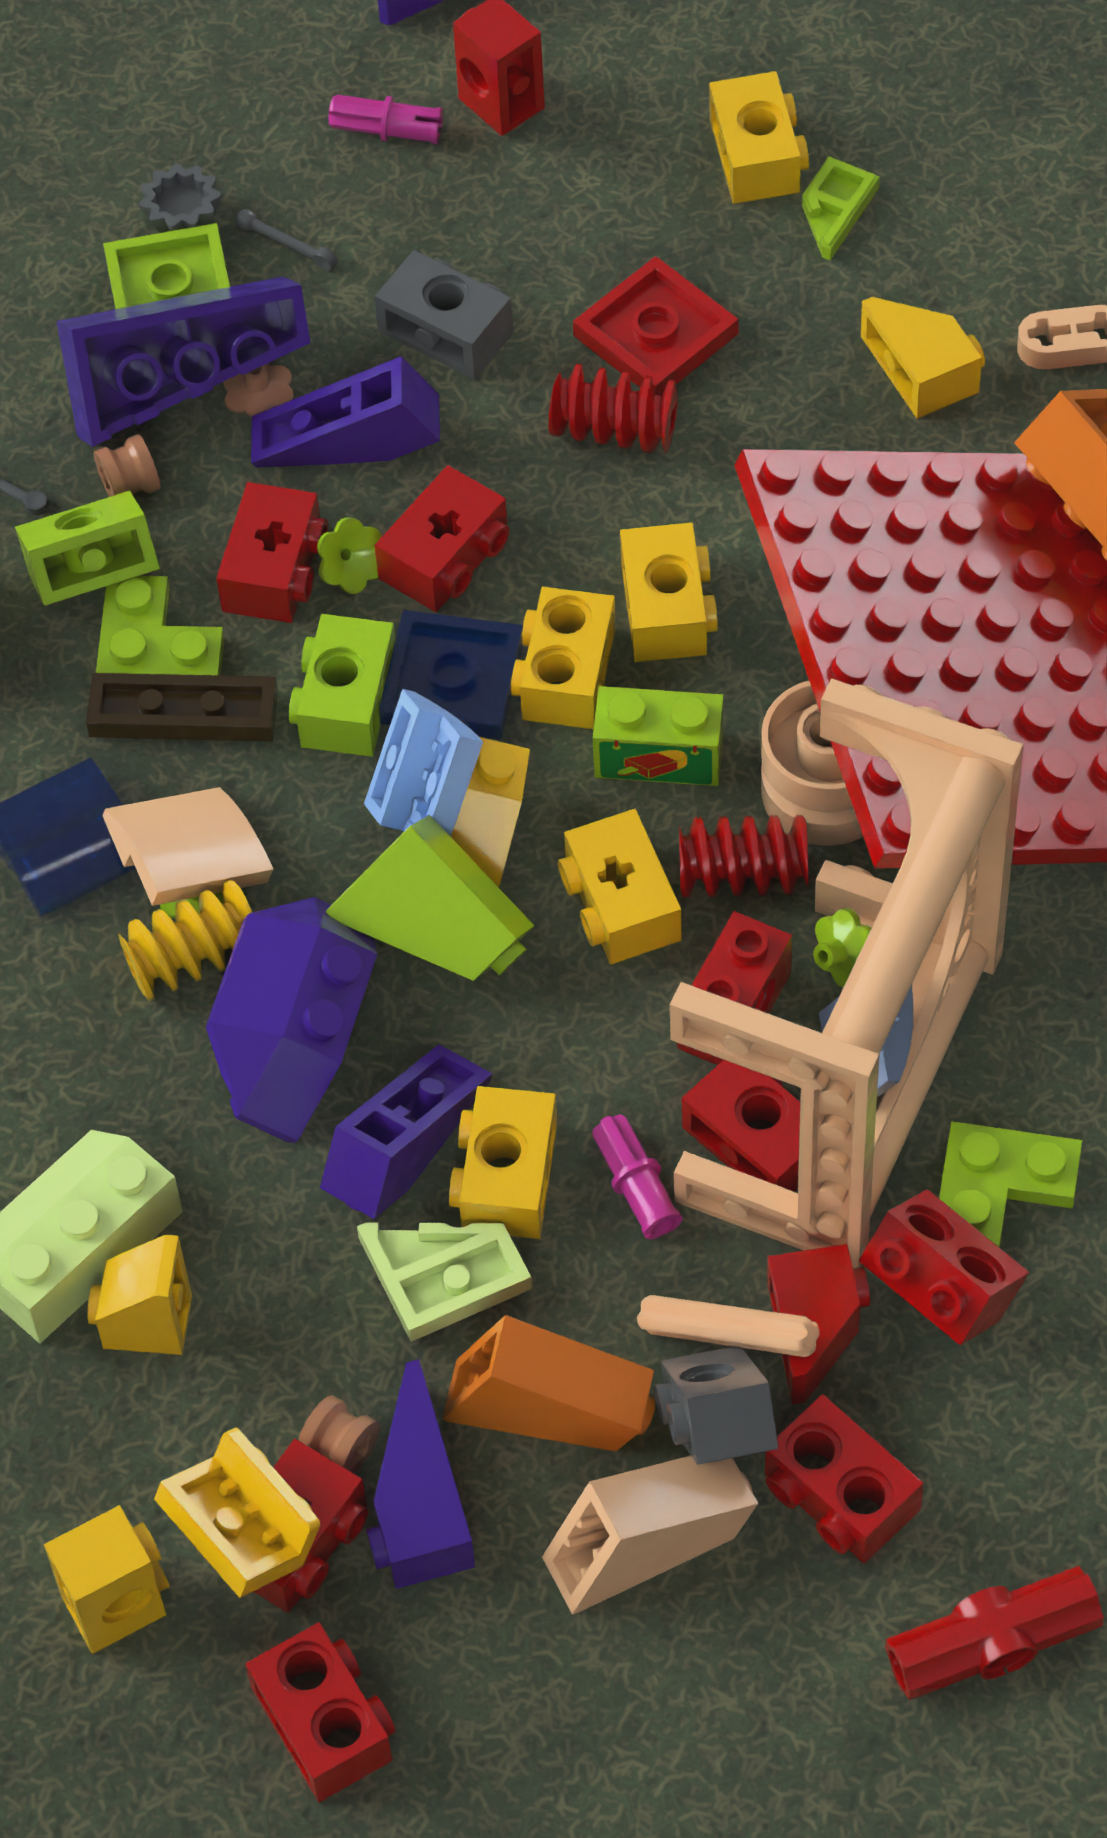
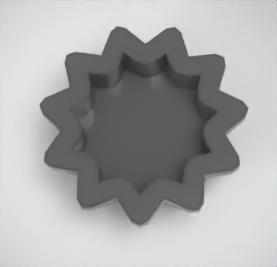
M175 163L168 172L154 171L153 182L140 186L144 198L139 202V208L158 232L164 233L209 225L222 196L219 191L215 190V176H202L199 165L185 170L180 164Z

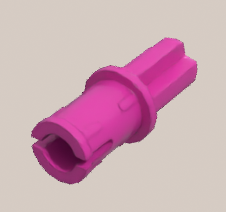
M335 95L332 98L328 112L329 126L332 128L380 135V140L387 142L390 136L431 142L438 145L441 135L438 129H442L443 108L395 103L393 96H386L385 101Z
M609 1115L600 1120V1124L593 1129L592 1136L614 1176L611 1181L614 1192L624 1195L632 1212L639 1221L646 1239L653 1240L675 1230L681 1224L682 1217L679 1211L675 1209L658 1176L661 1172L659 1162L654 1158H648L625 1116L617 1115L611 1117Z

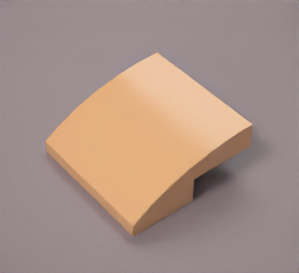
M220 787L106 808L102 815L123 866L135 865L152 906L199 897L200 892L209 890L213 894L222 892L224 882L229 880L234 881L240 888L268 883L274 870L247 818L236 803Z

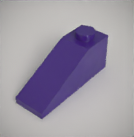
M400 356L253 415L251 464L257 468L348 464L396 459L440 441L439 393Z
M438 1044L335 1127L320 1189L345 1202L347 1206L354 1210L360 1211L373 1219L378 1217L409 1191L460 1123L462 1110H469L475 1103L477 1086L487 1087L491 1081L492 1073Z
M419 1359L406 1362L374 1497L378 1526L366 1529L376 1570L386 1567L390 1568L395 1589L475 1568L472 1539Z

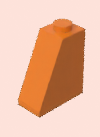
M505 1315L456 1360L442 1420L616 1452L636 1435H643L652 1420L656 1401L653 1396L649 1395L654 1370Z

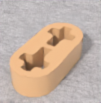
M1107 305L1040 311L1030 314L1023 319L1018 330L1017 353L1020 359L1028 366L1036 369H1056L1107 363V339H1100L1098 332H1094V329H1104L1107 335ZM1046 335L1047 340L1052 345L1042 346L1041 341L1036 336Z

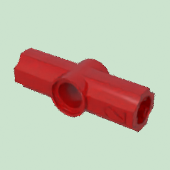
M1080 1566L1011 1592L1004 1586H994L980 1590L958 1603L950 1615L887 1638L885 1649L890 1661L891 1670L901 1692L903 1691L906 1694L908 1700H912L977 1674H980L982 1679L990 1680L1006 1675L1003 1670L1005 1667L1009 1673L1019 1670L1029 1664L1036 1657L1038 1651L1102 1627L1104 1615L1100 1607L1097 1591L1089 1575L1085 1574Z

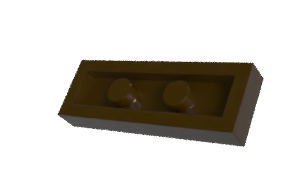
M92 673L86 719L89 737L273 742L278 698L276 677Z

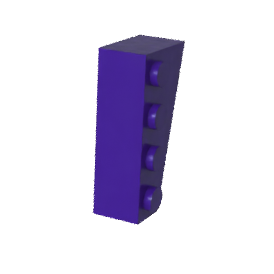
M277 277L56 321L78 438L91 447L112 438V434L133 424L140 425L160 415L159 412L181 401L203 395L213 390V386L238 374L244 375L311 343L301 284L286 277Z

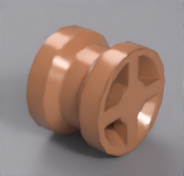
M139 434L127 438L124 446L111 450L103 447L94 451L96 467L109 497L131 491L132 494L139 491L151 494L160 490L161 486L155 464L148 447Z
M330 1395L324 1398L312 1411L300 1432L298 1440L353 1474H356L371 1454L377 1442L380 1424L367 1415L360 1417L352 1415L348 1412L344 1401L334 1395Z

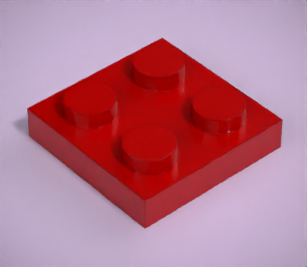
M657 256L649 260L573 320V336L621 374L622 372H629L630 381L639 388L646 376H652L655 395L662 394L669 380H674L676 384L739 334V319Z

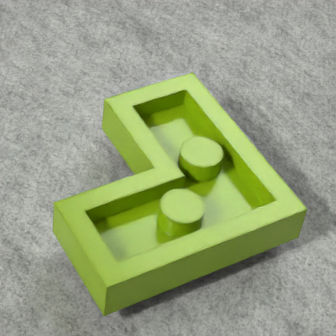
M136 576L108 585L105 591L96 673L221 675L225 640L223 627L166 626L170 591L168 576Z
M951 1121L939 1199L1000 1248L1007 1199L1073 1209L1082 1140Z

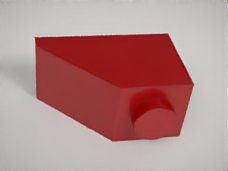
M848 1244L768 1256L767 1286L772 1311L805 1316L811 1322L818 1324L820 1332L816 1340V1350L813 1354L807 1357L782 1354L792 1405L805 1403L859 1332L860 1308L870 1306L869 1286L864 1267H852Z

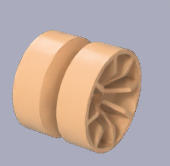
M805 681L789 688L777 697L764 717L761 748V795L763 805L769 817L771 815H778L785 833L790 832L795 816L803 815L807 822L809 844L835 846L850 843L862 838L863 834L831 742L820 737L821 713L810 682Z

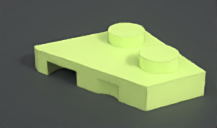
M371 1222L357 1226L359 1240L411 1342L532 1289V1277L503 1223H471L460 1228L452 1227L446 1223H419V1230H379V1224Z

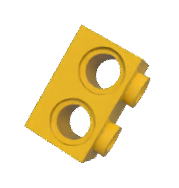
M550 587L541 588L537 610L527 609L524 618L522 645L528 646L526 660L516 659L512 673L511 695L521 697L522 720L594 729L598 688L605 684L616 631L615 596ZM564 632H574L571 634H562ZM553 682H564L562 684H550Z

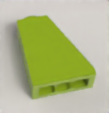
M430 815L410 825L325 911L330 917L347 927L472 981L491 968L499 976L503 974L527 951L520 940L534 927V924Z

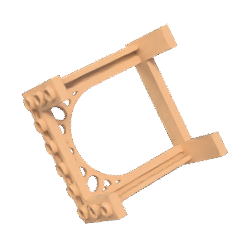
M831 678L821 698L820 737L882 758L891 765L906 794L910 810L911 835L908 849L893 883L876 878L869 871L858 866H842L825 860L816 878L815 912L826 916H833L840 909L850 908L857 913L861 924L870 926L872 929L822 1033L683 982L680 983L670 1003V1040L801 1088L798 1193L684 1151L674 1171V1199L676 1203L801 1250L848 1244L852 1267L856 1268L861 1266L858 1260L869 1243L870 1217L982 972L993 975L1003 953L1023 744L1010 740L999 731L988 728L978 729L946 718L935 709L922 706L914 707L882 696L871 687L865 685L852 686ZM912 985L913 1030L906 1066L900 1081L877 1097L879 1054Z

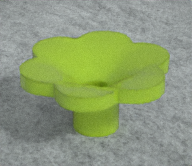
M345 517L341 519L334 531L324 533L318 540L317 551L322 559L319 566L320 578L326 584L339 585L342 591L348 594H357L363 591L367 580L378 578L374 545L382 537L380 531L374 527L363 526L356 518Z
M843 908L836 911L833 916L820 918L815 926V934L819 943L813 952L814 960L821 969L831 972L835 983L844 988L872 929L870 926L861 924L857 913L850 908Z

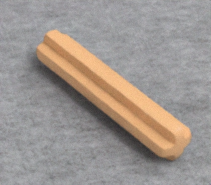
M650 1295L641 1301V1312L637 1316L638 1326L641 1329L647 1330L652 1335L807 1357L814 1353L816 1350V1340L820 1335L818 1324L811 1322L805 1316Z

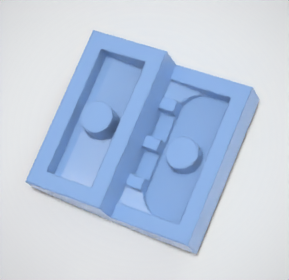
M402 689L364 805L380 826L405 831L410 825L430 815L451 837L483 741L467 725L442 707L414 691Z

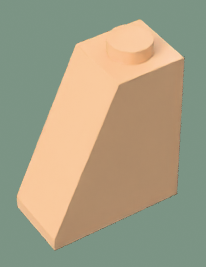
M687 1456L589 1481L542 1558L573 1615L733 1540L758 1505V1502L753 1495L748 1478L739 1470L733 1458L697 1465L692 1456Z

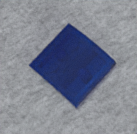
M91 757L0 802V854L8 868L14 870L40 918L136 869L135 865L123 866L102 816L106 808L122 806V803Z

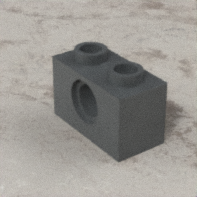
M416 250L411 252L374 296L378 332L474 380L513 334L511 297L505 295L498 287L492 284L481 283L456 271L446 261L434 260Z
M732 1346L660 1361L664 1383L654 1385V1398L661 1425L669 1424L674 1444H683L697 1465L778 1449L769 1382L742 1348Z

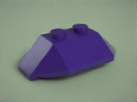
M316 897L249 913L244 918L206 1024V1030L220 1073L232 1096L229 1101L235 1118L283 1141L294 1144L299 1140L342 1062L377 957V949L373 937L347 927L330 917L325 911L331 905Z

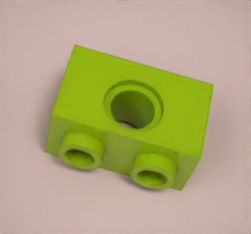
M131 491L15 527L30 579L44 606L160 569L145 515Z
M321 614L316 636H307L303 646L301 668L302 672L306 673L303 688H293L289 704V722L298 725L302 748L374 757L397 660L394 623ZM339 684H348V685H345V686H339V687L336 686V685H339Z

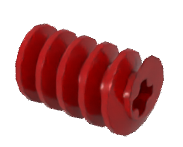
M577 363L568 379L562 378L561 372L556 376L549 406V434L559 437L569 425L572 438L582 441L586 439L592 429L595 442L600 445H606L614 433H616L618 446L627 450L632 447L639 435L642 451L651 454L656 450L662 439L664 453L666 454L671 445L677 417L678 398L676 383L674 380H669L662 394L655 395L652 376H646L638 391H633L631 389L629 372H622L615 387L608 386L606 368L601 367L597 371L592 383L585 382L583 365Z
M778 815L770 816L764 834L759 833L752 816H745L739 834L733 833L727 816L719 817L713 835L708 834L701 817H694L688 835H683L679 826L680 892L683 898L691 897L696 880L699 879L702 880L709 897H716L722 879H727L734 897H741L747 878L753 879L759 896H767L773 878H778L785 896H792L798 877L804 878L808 888L807 822L803 815L795 816L789 833H785Z

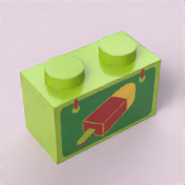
M599 686L593 730L594 777L719 786L724 737V694Z

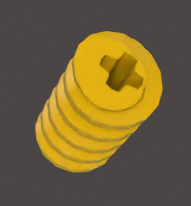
M234 881L224 882L222 886L223 903L211 891L205 890L200 892L199 913L188 901L180 900L175 905L176 922L163 910L158 909L153 911L152 932L140 920L134 919L128 924L129 942L120 934L118 935L130 971L140 991L148 1001L155 999L154 979L159 977L172 991L178 990V969L183 967L196 982L202 980L201 960L208 958L219 972L226 970L225 950L229 948L233 950L244 918L249 913H253L244 893Z

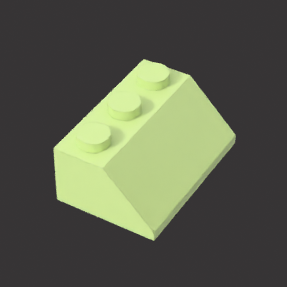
M90 1130L0 1212V1309L38 1343L43 1342L89 1299L90 1289L93 1284L102 1285L106 1260L152 1241L183 1212L175 1176L129 1137Z

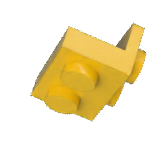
M233 1428L223 1433L214 1457L161 1481L154 1498L239 1598L303 1567L320 1528V1521L313 1513L309 1504L292 1490L270 1465L265 1454L254 1447L238 1428Z

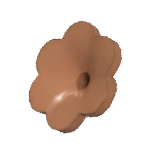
M267 363L244 375L238 374L223 381L224 388L228 392L225 397L227 408L236 413L246 412L252 418L253 415L293 400V390L289 386L292 380L291 372L285 366H271Z

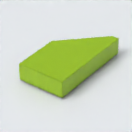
M830 156L802 195V208L821 255L828 260L832 259L878 191L880 176Z

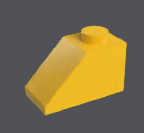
M876 297L862 301L861 338L917 419L979 393L981 368L985 366L982 347L975 336L965 334L953 316Z
M479 737L483 744L451 838L499 887L522 804L530 749Z
M163 1235L106 1260L102 1285L93 1284L88 1299V1323L97 1325L103 1349L174 1355L183 1354L192 1292L179 1237Z

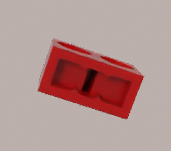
M928 1189L887 1211L858 1260L960 1346L992 1327L1002 1318L1030 1273Z
M823 1394L777 1436L778 1449L765 1451V1475L767 1476L765 1482L771 1493L786 1507L795 1509L799 1505L817 1521L815 1524L817 1532L833 1550L840 1554H845L849 1550L864 1564L921 1510L923 1482ZM816 1454L823 1456L830 1463L820 1469H808L797 1461L803 1456ZM863 1498L874 1501L880 1506V1509L871 1514H859L852 1511L847 1505L856 1499Z
M320 1622L245 1663L251 1689L318 1803L393 1761L388 1737L396 1733V1729L389 1713L377 1695L367 1700L365 1699L354 1680L362 1674L350 1648L342 1638L332 1643ZM313 1671L325 1676L324 1681L318 1687L311 1690H299L291 1685L297 1676L305 1672ZM341 1728L353 1729L360 1734L359 1738L348 1747L334 1748L325 1743L326 1738L332 1732Z

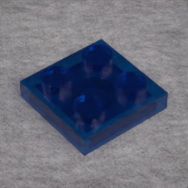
M403 610L379 707L380 724H391L402 689L414 691L442 707L467 725L478 737L502 740L512 696L511 681L516 659L520 660L523 646V625Z

